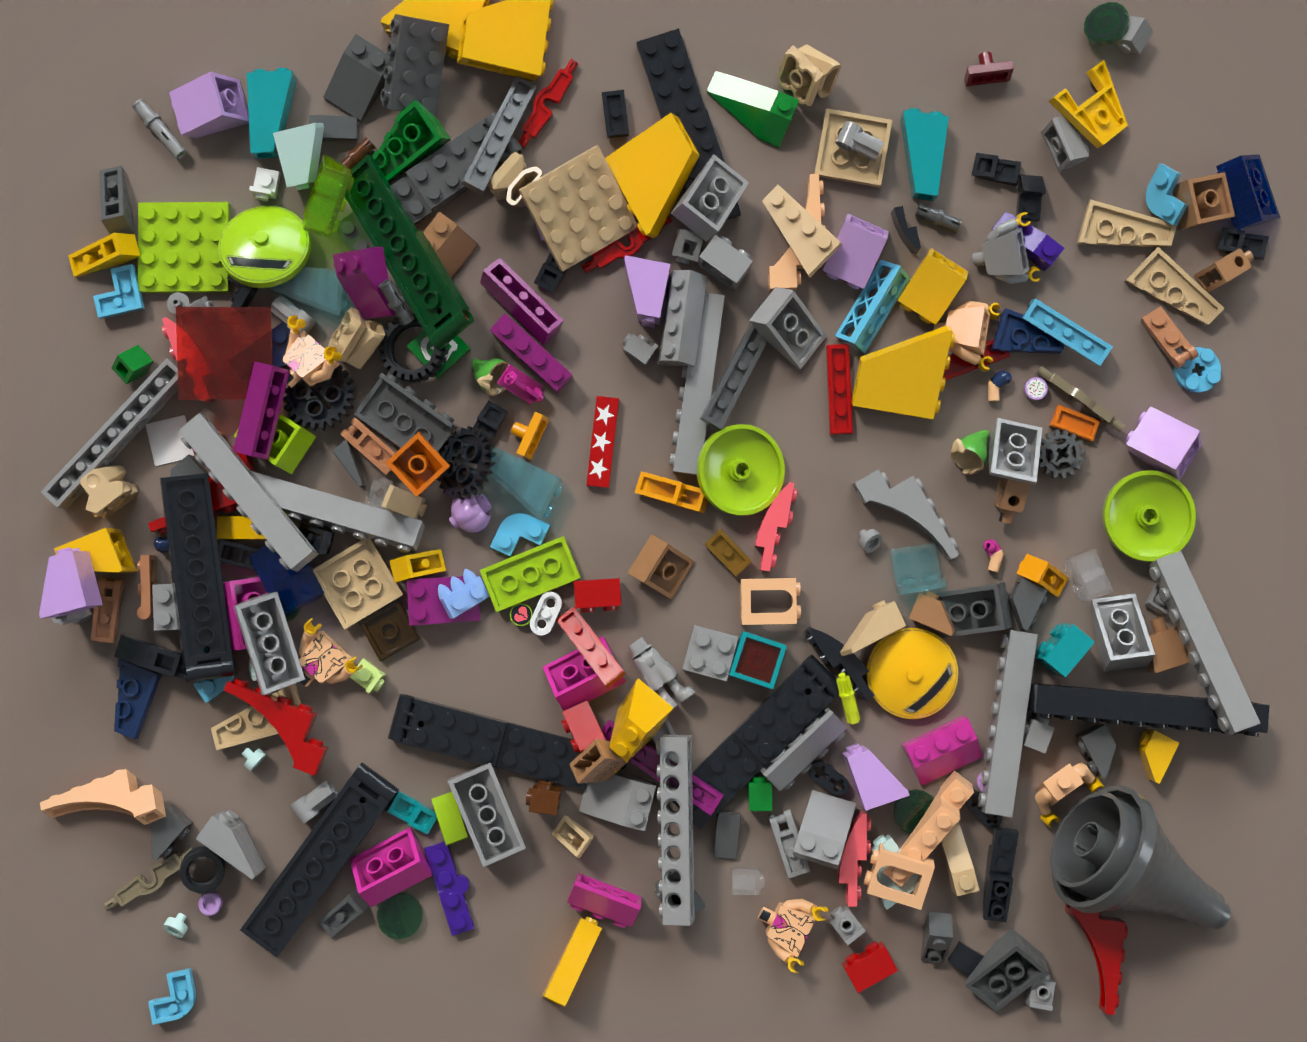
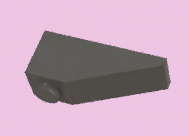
M122 166L101 170V221L109 234H133V212L124 169Z

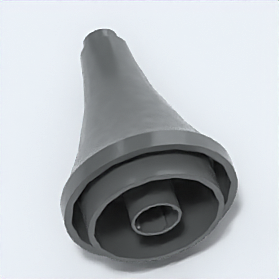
M1116 785L1090 794L1080 800L1061 822L1053 840L1050 862L1055 891L1060 899L1069 906L1084 913L1132 910L1163 914L1190 922L1205 929L1212 927L1220 929L1229 921L1231 909L1225 903L1224 897L1185 863L1166 837L1155 816L1151 803L1133 789Z

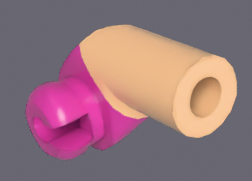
M986 540L983 548L990 557L987 570L999 573L1004 552L995 540Z

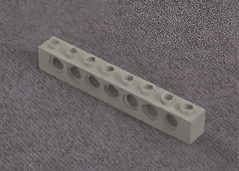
M166 358L46 485L41 493L57 508L67 509L84 491L80 484L81 478L93 469L107 467L190 379L187 372L175 361Z
M663 735L656 744L657 755H660V764L657 765V777L660 778L661 786L657 789V799L661 801V810L658 811L657 816L658 824H661V834L658 835V847L662 848V857H659L658 869L662 871V880L659 881V894H662L659 917L663 918V925L691 926L695 921L692 735ZM670 754L677 755L679 759L678 765L670 763ZM670 777L678 779V788H673L670 785ZM671 800L678 802L680 806L679 811H673L670 808ZM676 824L680 828V834H673L670 830V825ZM672 847L680 851V858L672 856L670 852ZM671 871H677L681 876V880H673ZM671 895H678L681 899V904H675L671 899Z

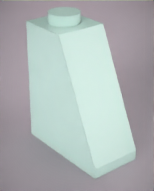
M312 123L273 133L287 188L295 187L296 191L310 188L309 183L316 182L324 132L323 123Z
M889 834L886 836L881 835L872 842L874 845L871 846V856L874 849L878 850L880 843L883 844V849L895 853L898 852L899 847ZM885 866L877 872V879L880 884L906 893L914 891L919 876L913 873L904 885L900 887L883 873ZM880 898L886 910L896 904V902Z

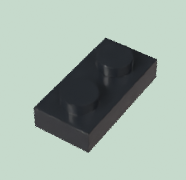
M624 89L602 92L607 139L629 136Z

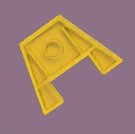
M1105 60L1086 72L1098 92L1081 105L1077 106L1066 88L1048 100L1096 148L1103 146L1128 126Z

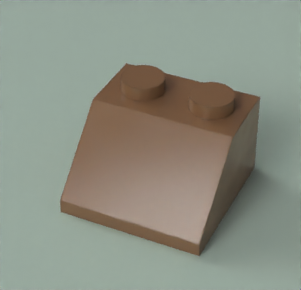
M1225 172L1188 179L1176 184L1173 190L1174 197L1188 204L1179 222L1181 230L1235 217Z
M438 212L423 232L451 279L478 245L465 231L441 212Z
M651 534L628 573L669 599H672L695 561Z

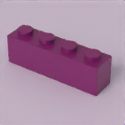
M500 258L483 271L480 284L543 345L560 331L564 320Z
M505 313L491 327L490 332L557 394L573 379V375Z
M254 362L234 444V452L269 459L290 370Z

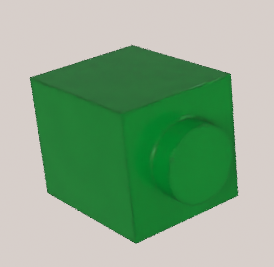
M136 345L118 354L111 368L127 385L146 375L153 360L147 352L139 345Z
M753 777V781L748 782L749 811H772V783L767 781L766 777Z

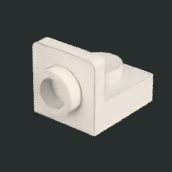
M257 167L254 185L249 188L255 199L261 201H268V199L276 200L281 173Z

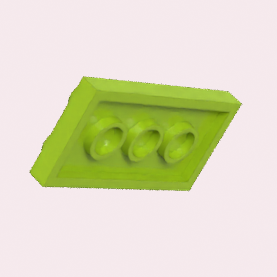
M564 536L480 570L496 612L581 578Z

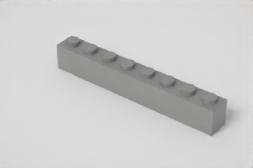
M705 293L695 366H683L681 378H686L685 387L680 386L678 400H683L682 409H677L675 422L680 423L679 431H674L672 445H676V453H671L669 467H673V473L697 476V460L700 450L705 443L707 423L700 420V417L711 398L725 295Z
M199 413L178 430L183 436L181 441L188 449H194L197 453L195 455L197 461L202 466L207 465L211 470L208 473L217 484L220 482L224 486L223 493L231 501L234 499L239 505L236 507L243 517L250 518L253 522L251 524L253 530L258 535L263 534L267 539L265 541L266 546L273 553L276 551L281 556L279 561L287 570L291 569L298 572L318 555L314 547L206 416Z
M251 471L292 520L301 521L304 519L310 521L311 525L322 528L323 525L331 527L332 531L339 534H344L345 532L352 533L353 537L366 540V538L375 540L374 543L387 547L388 544L396 546L397 550L404 553H409L410 551L417 552L425 529L421 520Z
M1179 551L1156 559L1149 565L1150 576L1159 587L1160 598L1163 602H1166L1169 609V617L1176 624L1179 631L1178 637L1181 643L1186 646L1188 659L1191 665L1196 668L1198 681L1206 690L1208 703L1216 712L1220 729L1225 732L1226 736L1260 724L1182 552Z
M1006 630L1005 634L1001 636L1000 647L1003 648L1002 657H999L997 662V670H1000L999 679H996L994 683V693H997L996 701L991 705L993 722L992 725H989L987 737L990 738L989 748L986 747L984 760L987 761L986 770H983L981 775V784H984L983 793H980L978 797V807H981L980 811L987 814L1006 817L1013 816L1038 634Z

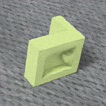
M363 658L358 666L362 664L363 667L353 673L350 678L365 688L368 694L373 693V691L378 692L385 683L383 678L386 674Z

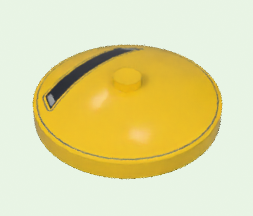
M902 628L880 639L872 649L866 666L869 671L866 673L867 684L875 695L873 697L876 702L889 713L906 719L924 718L941 710L953 696L958 681L957 661L951 648L939 636L921 628Z

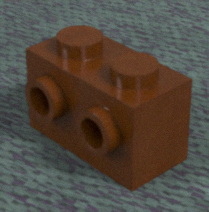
M540 780L539 783H535L533 788H529V791H527L526 805L530 806L529 812L557 815L560 807L562 786H555L553 782L547 780Z

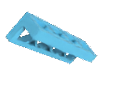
M880 260L835 337L850 343L859 352L865 354L911 277L901 266ZM884 268L890 269L888 275L880 279ZM878 287L876 295L869 298L870 291ZM866 307L867 310L864 315L858 317V311ZM855 326L851 337L846 336L845 333L848 328Z
M1036 298L1030 301L1028 304L1029 308L1022 317V319L1098 366H1101L1113 348L1107 342Z

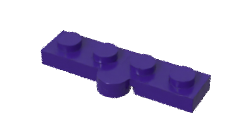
M445 841L425 847V853L451 935L454 936L474 929L475 926L464 895L470 886V880L463 874L457 875L449 845L446 846Z

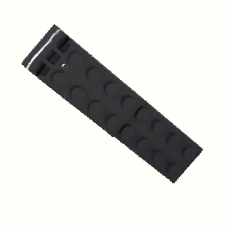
M678 28L637 41L636 46L660 118L662 119L670 113L679 117L700 155L684 185L686 192L713 154L723 162L724 159ZM738 202L726 220L741 216Z
M208 473L160 478L172 569V586L186 683L234 676V664ZM207 646L208 652L205 653L203 649Z
M813 654L807 657L692 772L693 775L724 794L712 815H709L693 804V823L699 829L703 828L839 694L836 678ZM807 688L810 689V693H809V694H806V693H805V690H806ZM671 800L680 809L678 802Z
M399 695L388 739L482 765L491 763L494 768L498 767L584 790L585 783L580 784L577 782L569 765L580 754V752L575 753L570 740L573 739L411 695ZM423 721L424 726H420L419 722Z
M362 762L240 931L272 955L278 957L387 808L399 788Z

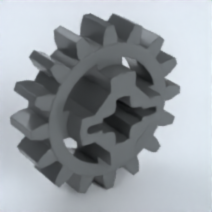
M1058 429L1053 431V435L1050 432L1046 433V439L1041 438L1039 456L1041 463H1039L1038 468H1045L1044 475L1051 472V478L1054 479L1059 474L1060 478L1064 479L1066 478V473L1069 476H1073V469H1081L1078 462L1085 461V458L1080 457V454L1084 453L1085 449L1079 448V445L1083 442L1082 440L1075 441L1076 434L1068 436V430H1064L1060 435ZM1056 439L1064 440L1060 445L1052 442ZM1062 449V458L1057 459L1058 452L1056 451ZM1059 464H1063L1064 466H1068V467L1065 468V469H1057V468H1056Z

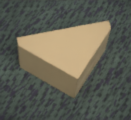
M566 815L563 816L552 833L579 859L594 834Z

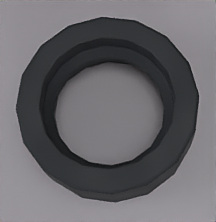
M199 846L190 850L184 856L180 866V878L183 885L196 893H207L216 889L221 884L225 875L224 859L206 846ZM198 857L210 858L217 866L215 876L207 882L196 881L189 874L191 862Z

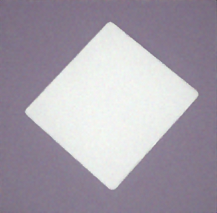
M185 415L146 424L155 466L183 460L188 454L194 456L192 448L188 449L181 441L183 436L178 431L187 423Z

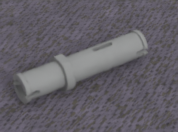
M139 99L132 105V108L143 119L146 128H150L176 160L182 158L187 153V150L161 121V116L158 113H154L144 99Z

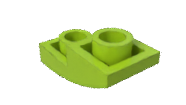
M450 792L432 798L431 802L446 846L468 839L453 793Z

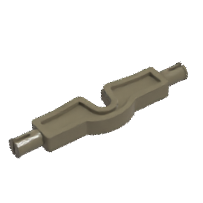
M1043 366L1036 372L1050 386L1068 399L1078 401L1082 405V409L1104 424L1110 425L1119 433L1125 427V424L1114 418L1115 416L1057 374H1052Z
M190 847L181 854L177 852L164 861L151 866L149 871L153 878L152 883H149L142 874L134 877L124 887L114 892L115 897L103 903L104 907L110 905L106 910L110 911L119 904L124 906L140 895L151 894L160 889L166 883L169 876L180 870L184 856L193 848Z

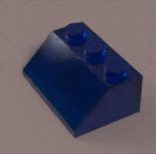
M1260 154L1241 155L1216 166L1217 174L1223 172L1226 174L1235 217H1232L1231 221L1237 230L1248 229L1281 218Z
M267 546L249 556L266 592H278L285 615L322 598L324 591L310 563L306 564L298 572L291 569L287 570L279 561L281 556L276 551L273 553Z

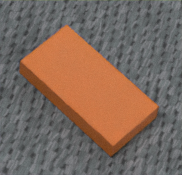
M1057 405L1049 427L1059 429L1062 432L1068 430L1070 435L1076 434L1078 438L1093 442L1101 421Z

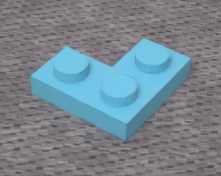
M133 264L110 269L115 291L93 296L99 319L145 309L138 286L136 267Z

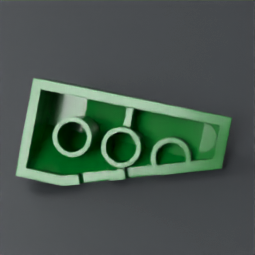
M715 71L707 89V93L725 110L732 113L742 125H745L752 131L755 137L777 148L780 147L797 109L798 99L778 90Z
M415 100L398 114L392 129L386 133L382 145L373 154L374 160L388 183L426 159L451 140L440 121L418 100Z

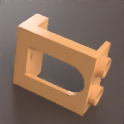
M796 578L740 579L741 625L797 624V619H801V606L797 605L796 597L800 596V583H796ZM751 590H785L791 595V608L782 613H751Z
M880 843L878 850L874 849L870 863L873 864L871 871L867 870L864 878V884L867 885V894L921 910L935 869L934 859L928 857L924 861L885 850L883 849V844ZM884 866H893L919 874L913 894L880 884L877 879L879 869Z

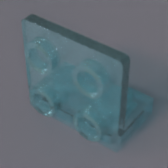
M935 543L890 551L897 595L947 587L945 578H941Z

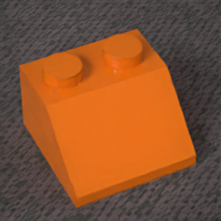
M420 432L414 435L386 462V465L416 497L428 489L450 467Z

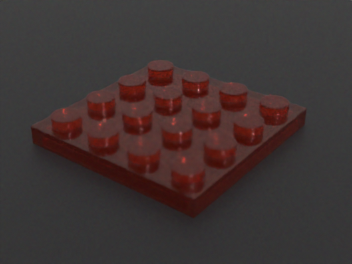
M176 307L179 400L246 399L254 362L272 365L271 307Z

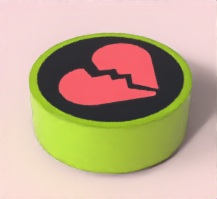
M524 603L516 604L510 611V619L517 626L529 624L533 616L531 607Z

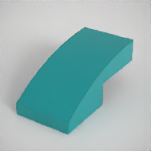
M399 790L386 809L388 813L406 821L408 825L427 835L437 819L433 809Z

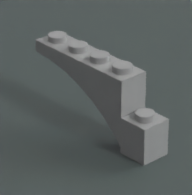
M876 470L852 484L863 504L871 502L889 508L919 526L935 542L947 560H951L959 555L957 552L959 547L953 537L949 538L945 531L947 526L941 517L938 519L934 512L936 507L930 498L927 499L923 493L925 488L919 478L915 479L914 476H911L889 489L888 484L890 482L886 474Z

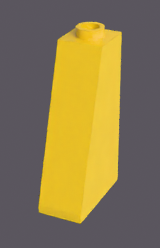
M587 916L586 919H579L541 997L561 1007L566 1006L602 929L597 926L598 921Z

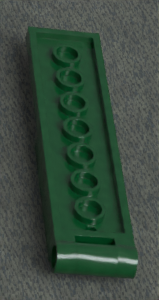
M366 155L337 182V185L374 247L383 246L387 269L428 335L429 341L435 348L440 350L474 322V318L468 311L470 310L423 231L416 229L373 156Z

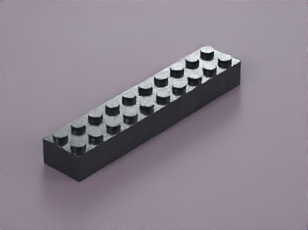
M1031 683L1027 710L1032 712V716L1051 719V714H1053L1055 718L1074 721V716H1076L1078 720L1097 723V718H1099V721L1108 724L1120 725L1122 720V723L1131 726L1143 727L1145 722V725L1154 728L1166 729L1168 724V727L1177 730L1189 731L1193 729L1201 732L1212 733L1216 731L1225 734L1218 725V717L1215 710L1210 707L1208 698ZM1251 702L1260 724L1237 733L1259 737V732L1268 733L1270 705Z

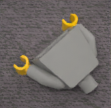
M1019 213L1016 219L1012 218L998 224L987 235V241L982 243L983 252L973 253L972 260L974 266L985 265L988 275H994L996 279L1008 284L1026 282L1028 279L1034 282L1039 281L1041 278L1039 276L1032 277V273L1040 271V269L1035 266L1029 268L1022 228H1018V225L1028 226L1031 221L1021 222V217L1028 213Z

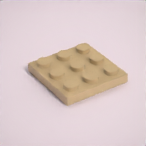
M826 108L814 174H819V177L880 188L892 120ZM846 121L859 125L863 132L884 142L875 161L855 151H846L836 145L835 141Z
M369 538L359 541L310 570L344 630L405 595L398 582H394L393 574L375 543Z

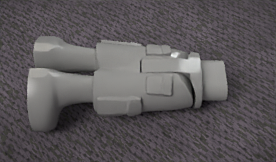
M641 637L628 646L633 654L631 658L634 660L642 676V681L674 708L677 706V703L663 687L664 684L669 686L679 704L696 691L692 686H682L675 679L678 673L668 661H665L654 647H651V644L648 645L644 638Z

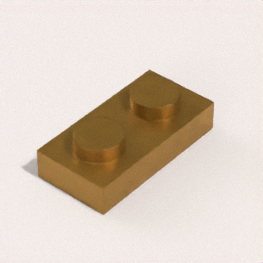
M721 528L704 544L735 577L752 562Z

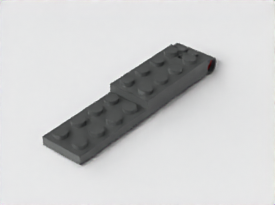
M497 112L492 113L485 120L482 119L412 167L406 172V176L391 185L414 226L469 189L461 185ZM512 135L495 170L500 168L514 152L520 154L523 151L514 135ZM354 212L333 225L350 251L374 248L373 243Z

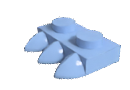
M464 569L463 572L464 583L457 577H451L452 591L445 585L439 584L438 586L439 599L450 619L457 617L490 597L480 576H476L468 569Z

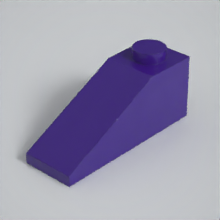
M1005 212L992 230L998 224L1012 218L1016 219V217ZM1018 225V228H1022L1027 258L1045 271L1054 263L1065 248L1046 233L1031 225Z

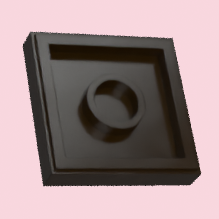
M399 600L358 622L380 662L421 639L413 625L409 626V617Z

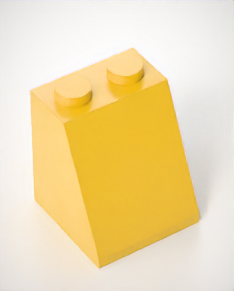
M930 248L899 296L900 306L908 312L913 310L920 315L919 318L925 323L931 324L932 322L936 325L967 280L968 271Z
M104 528L54 548L56 555L57 550L64 548H80V551H89L93 569L96 572H137L121 529Z
M637 679L617 710L609 748L625 762H628L656 735L673 710V707L644 682Z

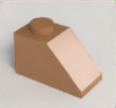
M926 591L925 594L919 593L909 618L947 635L954 636L955 628L944 602L938 600L939 595L930 591Z

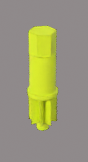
M840 673L838 675L839 678H836L847 723H859L860 715L850 676Z

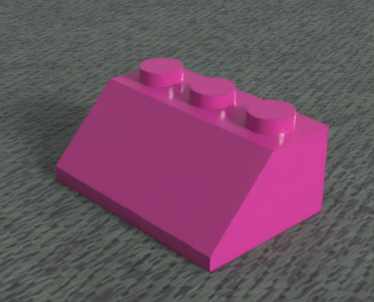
M272 575L223 582L232 651L247 649L234 606L251 598L275 592Z
M603 636L600 637V641L613 656L605 638ZM578 649L543 667L554 696L563 711L585 701L589 702L626 683L623 676L607 688Z
M960 716L901 744L920 786L983 757L978 738L969 719L965 716Z
M411 827L350 858L358 894L370 907L432 876L427 857Z
M577 873L567 903L571 904L570 907L577 911L588 910L592 912V916L604 920L606 917L614 920L613 923L615 925L626 928V926L632 927L641 908L642 897Z

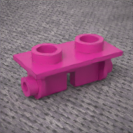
M511 364L508 365L497 382L529 404H532L533 401L541 402L544 399V394H542L541 390L543 385Z

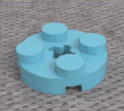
M1195 347L1199 356L1193 360H1187L1185 365L1179 369L1174 366L1173 374L1180 387H1184L1192 393H1201L1211 389L1220 381L1221 365L1211 349ZM1195 364L1202 368L1200 376L1192 372Z

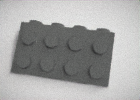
M399 14L394 15L390 23L391 42L387 45L388 63L383 73L385 85L380 94L383 107L403 111L415 100H418L430 113L436 116L449 24Z
M381 373L379 375L380 379L354 415L400 448L420 432L439 453L457 428L452 424L455 420L445 412L442 415L434 411L436 406L427 399L423 402L416 398L418 393L409 386H406L405 389L399 386L400 380L392 374L388 373L386 376Z

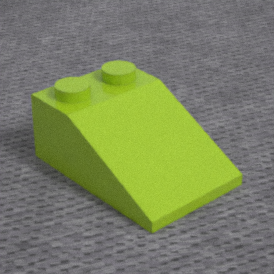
M279 413L269 459L267 460L292 474L317 436L296 424L282 413Z

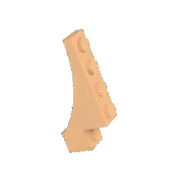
M810 174L807 184L805 210L821 223V217L825 215L824 203H820V195L823 194V181H819V174ZM791 247L788 248L774 266H769L768 268L769 293L775 287L794 290L795 292L797 285H801V272L797 271V269L804 268Z
M127 769L117 770L111 775L94 779L91 783L74 787L68 792L53 795L49 799L40 802L41 811L51 818L68 813L96 809L126 813L134 816L144 825L166 817L162 792L152 784L141 786L138 789L136 776Z
M954 770L940 786V790L928 810L897 853L924 861L960 820L959 809L974 793L972 783ZM885 866L883 869V873L900 887L913 874V872L893 866Z

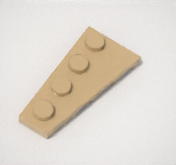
M779 185L762 200L809 277L842 246V243Z
M1090 199L1076 244L1170 247L1177 225Z
M1159 247L1125 280V282L1206 326L1225 309Z
M296 683L272 694V696L277 698L278 695L291 699L292 704L298 706L301 703ZM252 706L211 728L216 750L278 734L271 723Z

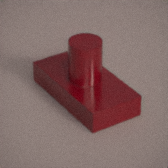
M983 52L978 56L980 65L968 66L964 78L966 87L1010 81L1014 70L1013 62L994 63L992 53Z

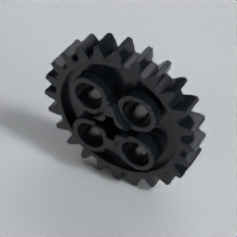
M339 365L334 369L329 380L314 385L330 404L331 409L329 410L313 389L302 379L292 388L288 385V388H285L287 396L283 397V402L288 403L283 407L286 411H290L288 416L291 419L295 418L294 422L300 425L302 423V427L308 429L311 425L313 431L317 430L318 425L323 431L326 430V424L334 428L335 420L342 423L340 416L348 417L349 414L345 410L347 408H354L349 401L356 400L355 396L350 394L356 391V388L351 386L354 381L351 377H348L349 372L347 370L342 371L343 367ZM307 389V394L299 397L301 390ZM338 391V397L330 400L331 394ZM321 406L317 414H312L314 407Z
M468 426L467 429L462 427L460 432L455 431L454 438H448L449 444H444L445 451L439 454L450 467L437 479V481L441 482L439 488L444 489V494L455 499L464 500V498L470 499L471 494L477 495V488L484 489L482 483L489 482L487 475L493 474L490 466L495 465L492 458L496 456V453L491 452L495 445L491 444L493 439L488 436L489 433L477 427ZM457 457L477 465V468L474 469L455 462L454 459Z

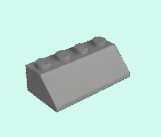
M692 270L672 271L669 277L657 365L695 366L707 276Z
M278 592L266 593L235 605V613L261 694L266 695L305 680Z
M825 707L767 766L761 769V772L779 791L783 788L785 790L789 789L795 783L794 778L799 773L802 775L812 767L811 762L816 757L820 759L828 752L827 746L833 741L837 743L844 737L845 733L843 731L846 727L829 708Z
M491 763L448 779L449 786L483 867L526 849Z

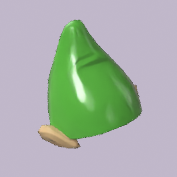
M472 359L474 378L481 389L491 396L503 393L506 388L497 382L509 363L501 359Z
M988 430L978 431L961 439L957 438L953 442L950 452L951 458L963 469V474L974 475L986 465L988 460L987 440L990 436Z

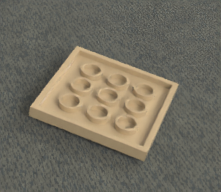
M599 146L592 147L518 190L560 271H565L637 227V222L628 210V204Z

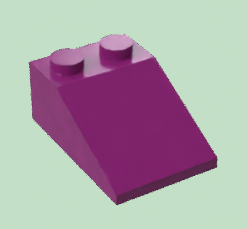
M383 246L332 254L336 276L363 319L395 315L393 309H390L387 305L389 302L378 287L380 283L389 279Z
M458 576L457 578L464 583L463 576ZM451 577L407 580L409 626L480 621V603L457 617L450 619L439 599L438 586L439 584L445 585L452 591Z

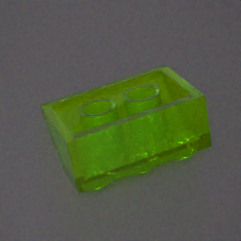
M327 155L322 157L302 215V226L305 231L330 238L331 233H336L339 225L337 216L339 211H344L347 201L344 196L346 190H351L354 178L351 177V169Z

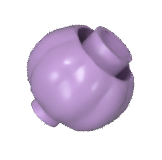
M471 494L470 499L464 498V500L454 498L451 504L452 516L449 517V520L456 529L460 527L467 532H479L486 528L490 521L489 510L492 509L491 504L483 494Z

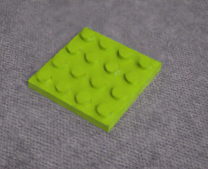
M138 203V248L140 252L138 257V286L140 292L230 293V281L227 279L230 275L224 269L218 253L220 235L230 221V203Z

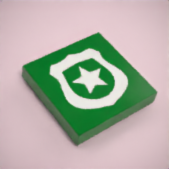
M425 330L407 345L424 365L430 361L434 352V346L429 341ZM456 336L446 346L449 350L448 355H445L447 360L446 363H442V370L436 372L437 375L435 377L438 380L471 350L459 336Z

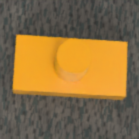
M535 412L529 426L518 422L514 423L511 434L522 439L516 452L517 454L532 460L550 419Z

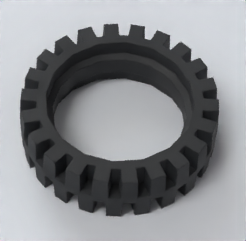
M412 314L415 319L403 326L397 317L394 319V323L390 322L387 325L389 327L387 330L384 329L385 336L380 342V359L384 362V367L395 377L407 382L420 383V381L429 380V377L433 378L437 375V371L442 370L443 367L441 365L446 363L445 355H448L449 350L446 346L440 350L434 347L431 359L425 366L417 370L402 368L394 356V344L397 337L410 327H423L415 314Z

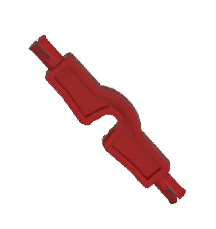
M570 59L564 70L560 68L550 85L543 88L535 97L533 111L523 125L522 130L524 133L518 141L522 148H526L531 137L535 139L542 128L552 117V111L544 106V102L561 103L568 87L573 81L572 73L578 65L573 59Z
M668 215V217H667V219H666V221H665V223H664L663 226H665V225H667L668 223L672 222V220H671V218L669 217V215ZM637 226L627 234L631 242L630 246H623L618 239L592 254L593 259L581 265V267L587 274L597 266L599 269H602L617 259H625V255L633 256L652 237L643 235Z

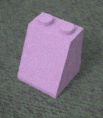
M209 72L169 92L172 101L171 105L178 122L177 126L183 136L199 138L249 123L248 108L239 79Z
M847 214L837 236L842 246L826 261L823 268L826 276L834 280L843 279L847 281L846 284L854 289H859V287L864 289L887 241L889 231L851 214Z
M625 255V270L637 320L646 327L653 328L655 325H660L670 275V264Z
M1150 406L1147 412L1144 411L1138 419L1139 425L1136 430H1132L1126 438L1128 452L1158 471L1167 473L1180 481L1202 446L1201 433L1199 430Z
M64 548L57 550V555L49 557L39 611L40 619L61 617L103 605L89 551H80V548Z
M854 744L846 747L847 751L842 752L859 804L865 811L910 796L908 790L865 746Z

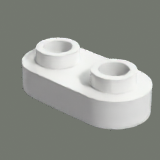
M547 592L541 596L530 620V628L535 634L546 635L552 630L562 607V599L557 593ZM549 599L555 601V606L552 608L547 606ZM541 619L546 622L544 628L538 626V621Z

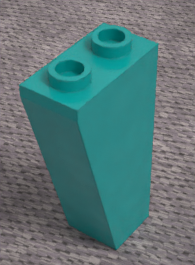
M277 68L276 71L255 69L253 72L246 73L250 152L256 159L278 158L279 155L273 133L283 131L286 128L297 78L293 71L288 68Z
M909 108L904 110L901 115L900 123L911 196L914 199L935 201L938 196L949 116H944L942 112L932 111L930 113H923L920 109Z

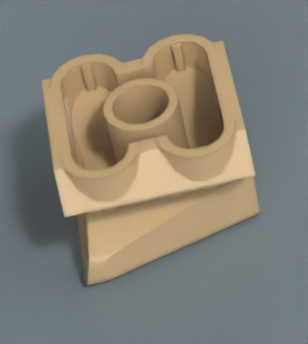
M807 44L799 49L792 45L784 54L777 77L782 88L791 90L794 97L799 100V104L812 106L816 95L824 98L831 94L842 66L836 60Z
M514 152L490 178L488 186L491 188L490 192L496 196L497 200L507 199L511 206L527 207L518 190L540 178L542 171L538 167L527 169L524 156Z
M351 307L344 315L340 326L333 333L328 347L337 348L335 352H339L342 355L340 361L362 369L385 336L383 325L373 320L364 321L359 310Z
M122 465L96 468L81 478L80 484L89 497L85 510L91 511L94 517L101 516L106 518L113 515L139 494L136 484L123 481L126 470Z

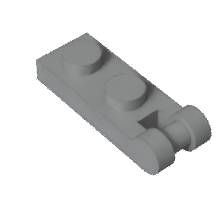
M789 809L783 811L784 814L778 816L773 814L768 816L787 876L792 878L810 872L807 860L793 856L798 832ZM787 822L788 829L780 831L779 825Z

